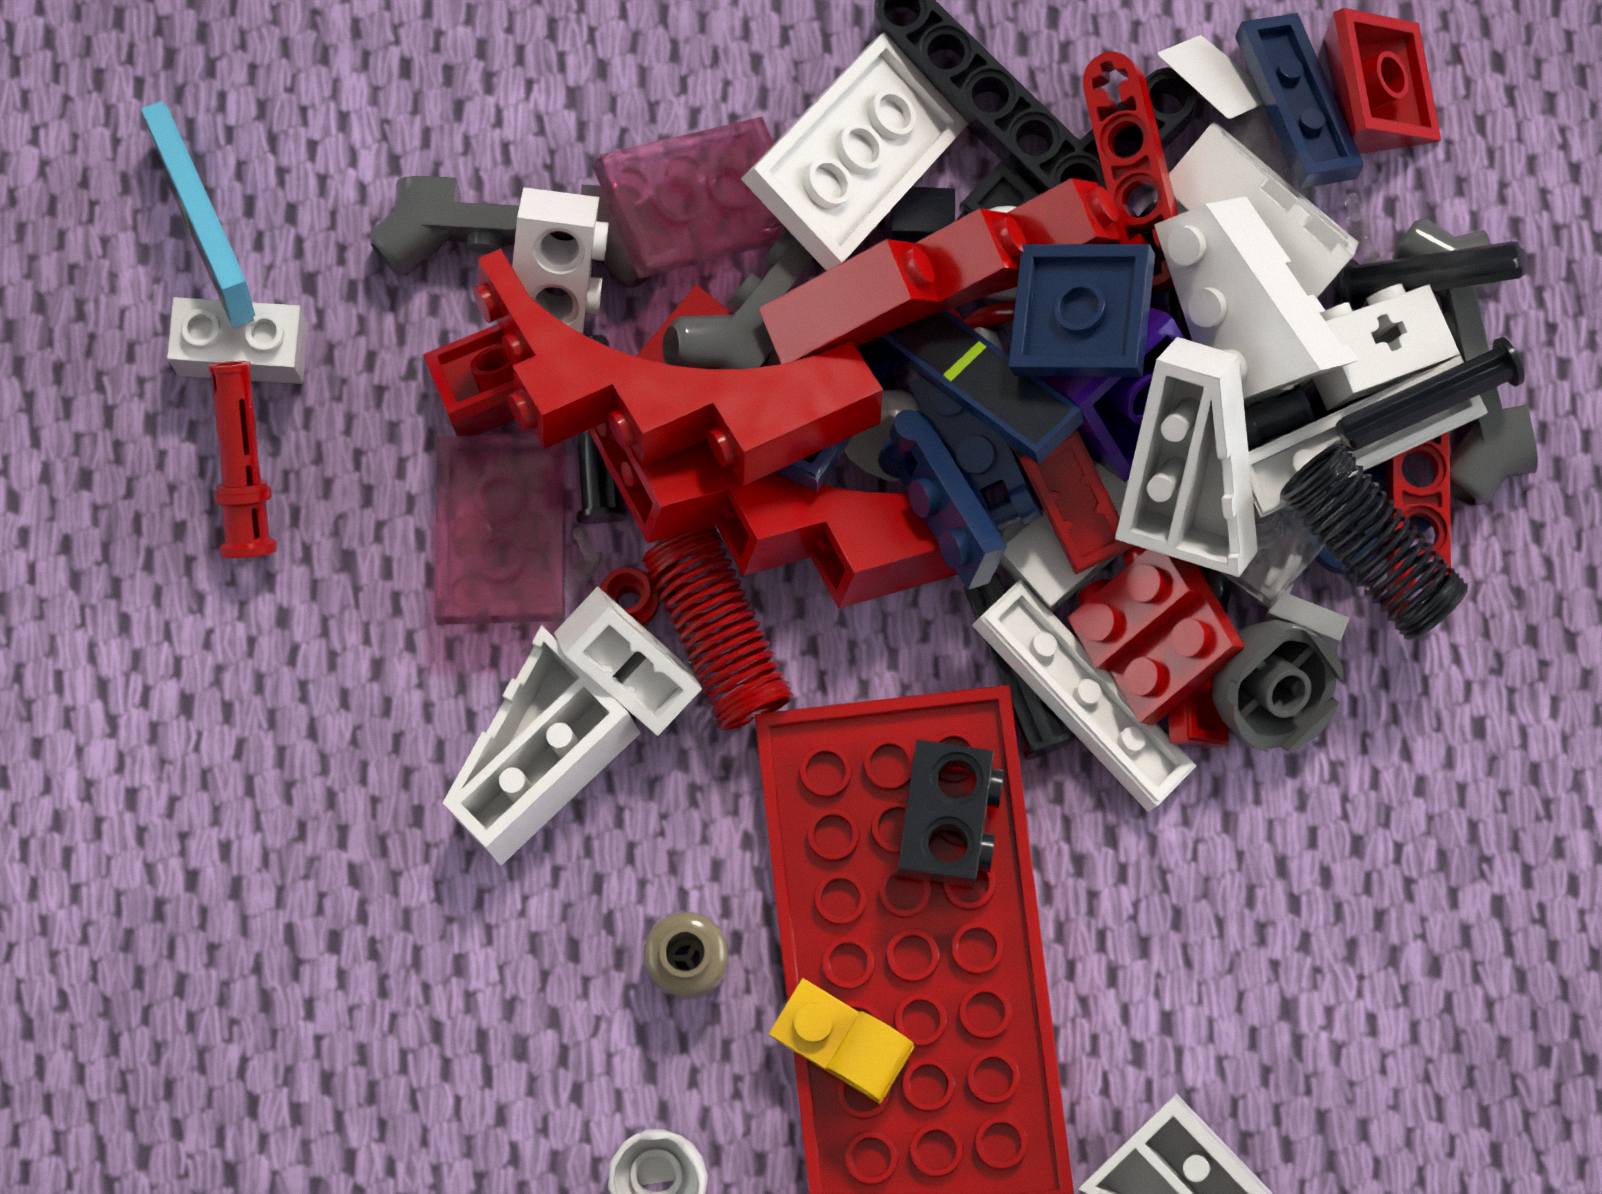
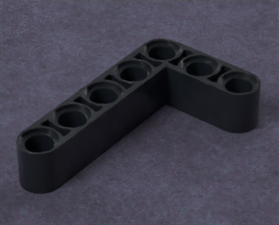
M875 0L873 21L875 35L878 37L885 32L967 121V127L1001 161L1003 160L1035 190L1042 194L1069 178L1079 177L1086 181L1096 182L1098 186H1102L1107 191L1093 128L1081 140L1074 136L936 0ZM905 7L914 11L918 18L910 25L897 26L888 21L886 14L893 8ZM947 49L957 53L962 61L954 68L942 69L932 64L929 57L937 50ZM1171 67L1157 69L1146 77L1150 99L1157 94L1165 93L1177 98L1182 105V109L1173 114L1161 113L1153 107L1163 150L1190 123L1197 97L1196 90ZM993 92L1001 96L1006 105L999 111L985 112L975 105L973 99L980 93ZM1122 102L1117 104L1118 111L1130 110ZM1127 126L1116 135L1129 137L1138 146V151L1141 149L1144 138L1140 127ZM1025 135H1039L1047 141L1050 148L1042 155H1028L1019 148L1017 141ZM1134 153V154H1132V155H1130V156H1125V157H1123V156H1118V155H1116V156H1117V157H1120V158H1128V157H1131V156L1135 155L1136 153Z

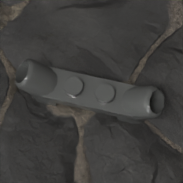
M403 177L396 182L395 211L371 230L370 245L395 274L407 276L448 241L467 242V249L477 253L489 254L498 249H501L503 252L505 244L515 245L519 205L460 202V189L456 178ZM582 184L581 195L599 197L597 221L609 223L604 261L600 260L601 263L624 287L635 288L640 286L655 274L664 260V248L644 227L646 196L640 191L626 187ZM562 231L549 233L552 237L562 241L575 239L569 233Z
M1424 218L1416 220L1393 253L1392 259L1489 245L1491 242L1485 230L1453 236L1429 219ZM1500 282L1433 291L1434 294L1440 297L1443 309L1442 314L1463 362L1490 351L1478 300L1491 298ZM1498 386L1479 394L1488 413L1468 423L1469 430L1450 457V494L1470 506L1489 503L1506 477L1536 473L1538 467L1537 446L1528 404L1502 409Z
M786 229L762 258L772 266L765 276L760 279L752 272L728 300L737 309L733 315L679 316L668 326L662 342L665 364L700 369H749L760 367L774 349V345L763 322L759 308L784 295L811 260L825 272L826 270Z

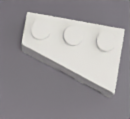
M1176 337L1156 359L1116 532V540L1236 577H1240L1258 552L1239 355Z
M542 625L532 641L534 647L516 680L512 678L502 696L505 700L486 733L482 731L443 801V804L455 819L500 866L641 733L628 711L565 656L558 641Z
M1177 1093L1079 1187V1190L1087 1194H1273Z

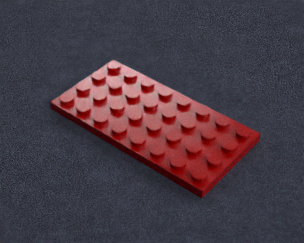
M1010 685L754 714L787 1002L802 978L856 1011H863L907 1037L915 1046L881 1104L793 1051L809 1194H1074ZM916 739L994 750L992 768L1004 770L999 808L986 807L983 832L995 834L990 873L977 871L974 887L897 876ZM951 767L944 770L937 779L941 791L951 798L966 797L975 788L974 779L971 774L960 767ZM940 831L933 835L928 842L931 854L937 860L944 863L958 861L966 852L963 839L952 831Z

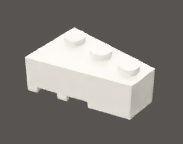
M1215 121L1169 173L1178 214L1207 203L1247 197L1291 260L1287 267L1307 296L1315 295L1318 298L1354 256L1358 241Z
M1247 197L1207 203L1154 224L1192 341L1239 355L1244 401L1360 361L1350 345H1341L1321 316L1325 309L1316 296H1307L1287 267L1291 260Z

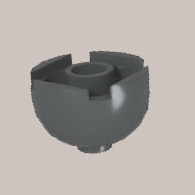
M1275 619L1248 625L1237 632L1243 642L1244 649L1228 660L1222 669L1211 678V693L1214 705L1220 719L1226 726L1255 749L1268 752L1266 748L1273 749L1281 747L1285 751L1299 749L1322 732L1335 715L1339 701L1333 698V694L1336 689V678L1343 682V667L1336 649L1313 631L1295 623Z

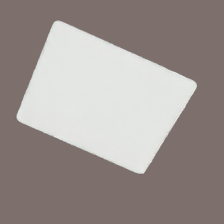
M1202 35L1158 52L1160 58L1226 118L1232 119L1263 105L1254 80Z

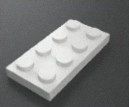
M883 32L860 53L741 180L819 264L828 271L847 259L963 131L968 123L887 34Z

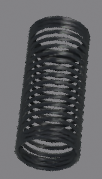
M1333 444L1313 457L1292 476L1280 492V501H1284V505H1288V510H1296L1295 518H1304L1303 527L1312 526L1311 535H1320L1318 544H1327L1326 552H1335L1334 561H1342L1341 569H1350L1349 578H1358L1357 587L1365 586L1364 595H1373L1372 604H1380L1379 612H1388L1387 621H1395V630H1399V634L1404 635V639H1416L1437 626L1460 604L1468 592V583H1464V579L1459 578V573H1455V568H1448L1447 560L1440 559V551H1432V543L1425 542L1424 534H1417V526L1409 525V517H1402V509L1394 508V500L1386 499V491H1379V483L1371 482V474H1363V466L1356 465V457H1352V453H1348V448H1343L1344 444ZM1358 470L1355 477L1346 481L1352 472ZM1366 479L1363 485L1354 489L1361 480ZM1331 485H1333L1324 495H1322L1316 502L1309 506L1318 496H1320ZM1374 487L1370 494L1362 498L1368 489ZM1340 494L1327 508L1316 515L1327 503ZM1381 496L1379 502L1371 505L1376 497ZM1351 500L1332 519H1330L1328 522L1322 525L1334 512H1336L1341 506H1343L1345 503ZM1389 504L1387 510L1378 514L1383 506ZM1358 509L1345 523L1328 535L1341 521ZM1397 513L1394 519L1386 522L1392 514ZM1365 518L1349 535L1335 544L1356 523ZM1404 521L1403 526L1395 530L1398 524ZM1377 523L1363 538L1343 553L1355 539ZM1412 530L1410 536L1403 538L1407 531ZM1384 532L1368 549L1351 561L1362 548ZM1420 539L1418 544L1410 547L1414 540ZM1391 541L1372 561L1359 569L1370 556ZM1401 547V549L1386 564H1384L1378 571H1376L1370 577L1366 578L1367 575L1377 565H1379L1384 559H1386L1389 555H1391L1393 552H1395L1397 549ZM1427 547L1425 553L1418 555L1421 552L1422 548ZM1409 556L1391 575L1373 587L1392 567ZM1431 556H1435L1433 561L1426 564ZM1417 564L1396 586L1380 596L1392 582ZM1438 565H1443L1440 570L1435 571ZM1424 573L1402 596L1387 605L1407 584ZM1432 581V583L1429 586H1427L1424 590H1422L1414 599H1412L1405 608H1403L1401 611L1395 614V612L1407 599H1409L1414 593H1416L1427 583Z

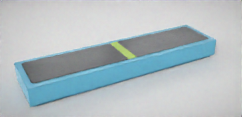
M162 101L141 108L152 149L232 327L235 328L254 321L253 316H255L246 279L167 105H163Z

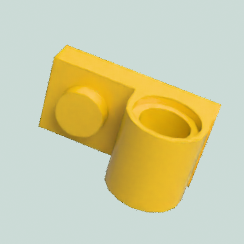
M804 978L798 984L768 1034L771 1038L879 1104L883 1101L915 1047L912 1041L887 1024L863 1011H856Z

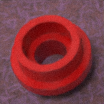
M631 567L618 568L610 572L599 586L617 604L620 597L626 593L639 595L640 600L636 605L623 609L642 626L654 618L660 606V592L654 589L656 583L650 579L648 573L640 569Z

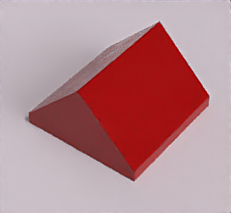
M1347 8L1334 11L1324 36L1325 49L1334 97L1359 154L1440 142L1441 136L1419 23Z
M499 324L423 354L459 443L515 420L508 402V395L514 393L513 368L502 343V336L505 334Z

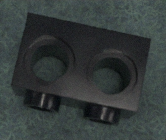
M916 739L897 876L974 887L977 871L990 873L995 834L983 832L986 807L999 808L1004 770L992 768L994 750ZM951 767L963 768L973 777L975 788L966 797L951 798L941 791L937 780L939 775ZM940 831L955 832L963 839L966 852L958 861L944 863L937 860L931 854L928 842L933 835Z

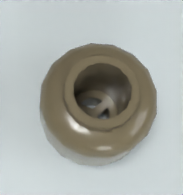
M694 912L674 913L661 919L649 932L644 945V964L652 982L664 994L680 1000L698 999L711 993L723 981L729 965L728 945L720 928L708 917ZM690 947L686 955H676L682 948ZM696 951L700 955V961L697 967H695L692 961V957L694 956ZM675 962L686 963L690 971L681 970Z

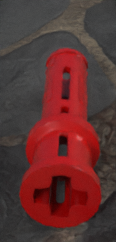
M226 361L209 365L222 483L216 486L217 491L214 492L215 503L222 505L225 542L220 544L219 549L220 556L225 558L258 557L277 551V540L271 538L269 534L266 501L272 497V490L268 486V482L261 479L250 361Z

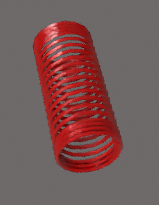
M711 526L670 537L660 542L645 553L642 562L645 563L644 567L648 569L647 573L651 575L650 579L657 583L654 589L661 593L659 600L666 603L664 610L671 613L668 620L675 623L673 630L680 634L678 641L685 644L683 651L690 654L687 661L694 664L692 672L699 675L697 681L699 684L704 685L701 692L709 695L706 702L713 706L711 713L716 718L715 722L719 724V729L726 731L750 723L755 719V716L746 717L753 712L766 709L761 713H767L780 709L790 702L794 694L790 692L791 688L788 687V682L781 680L784 673L780 671L774 672L780 663L776 661L768 662L774 657L775 653L765 651L769 647L770 642L760 641L764 637L765 632L755 630L760 626L761 622L751 620L756 612L751 609L746 610L750 606L751 601L747 599L741 600L746 595L745 590L738 589L742 581L733 579L737 571L732 568L728 569L732 564V560L724 558L728 551L719 548L723 540L719 537L720 533L716 531L717 527ZM696 555L684 563L676 564L683 558ZM713 557L712 559L700 564L699 566L695 567L694 569L688 572L679 573L680 571L690 567L693 564H696L707 558ZM718 567L693 582L684 583L705 571ZM723 577L722 579L710 584L709 586L701 589L698 592L689 593L706 583ZM674 581L667 587H661L666 582ZM723 588H726L725 590H723V591H721V592L715 594L714 596H712V597H710V598L704 600L703 602L694 603V602H696V601H698V600H700V599L706 597V596L709 595V594H712V593H714V592H716V591H718V590H721V589H723ZM679 591L671 598H666L667 594ZM731 598L730 600H728V601H726V602L720 604L719 606H717V607H715V608H713V609H711V610H709V611H707V612H705V613H700L701 611H703V610H705V609H707V608H709V607H711V606H713V605H715V604H717V603H719V602H722V601H724V600H726V599ZM684 601L676 608H670L672 604ZM735 609V610H733V611H731V612H729V613L723 615L722 617H720V618H718V619L712 621L711 623H705V622L711 620L712 618H714V617H716V616H718V615H720V614H723V613H725V612H727V611H729V610ZM689 611L683 617L675 618L677 614ZM740 619L715 633H710L730 622ZM695 621L686 628H680L684 623ZM740 630H743V631H741V632H739V633L733 635L732 637H730V638H728V639H726V640H724V641H722V642H720V643H716V642L720 641L721 639H723V638H725V637H727V636H729V635H731V634H734V633H736V632H738V631H740ZM700 631L692 638H684L689 633ZM705 641L697 648L689 649L694 643ZM741 642H744V643L738 645L737 647H735V648H733V649H731V650H729V651H727V652H725V653H721V652H723V651H725V650H727V649H729V648H731V647H733V646H735V645H737V644H739V643H741ZM711 651L702 658L694 659L699 653ZM740 655H743L742 657H740V658H738V659H736V660H734V661H732V662H730V663H727V662H729L730 660H732V659H734V658H736V657H738V656H740ZM716 661L705 669H699L705 663ZM748 665L747 667H745V668H743V669H741V670H739V671H737V672H735V673H733V674H730V673H732V672H734V671H736V670H738V669H740V668H742V667ZM721 671L711 679H703L708 674ZM751 676L750 678H748V679L742 681L741 683L736 684V683H738L739 681H741V680H743V679H745V678ZM727 681L716 689L708 690L713 684ZM732 691L721 699L713 700L719 694Z

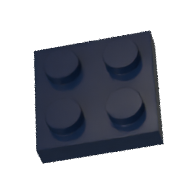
M1023 244L1024 252L1021 253L1008 364L1014 376L1143 377L1155 253L1150 244Z

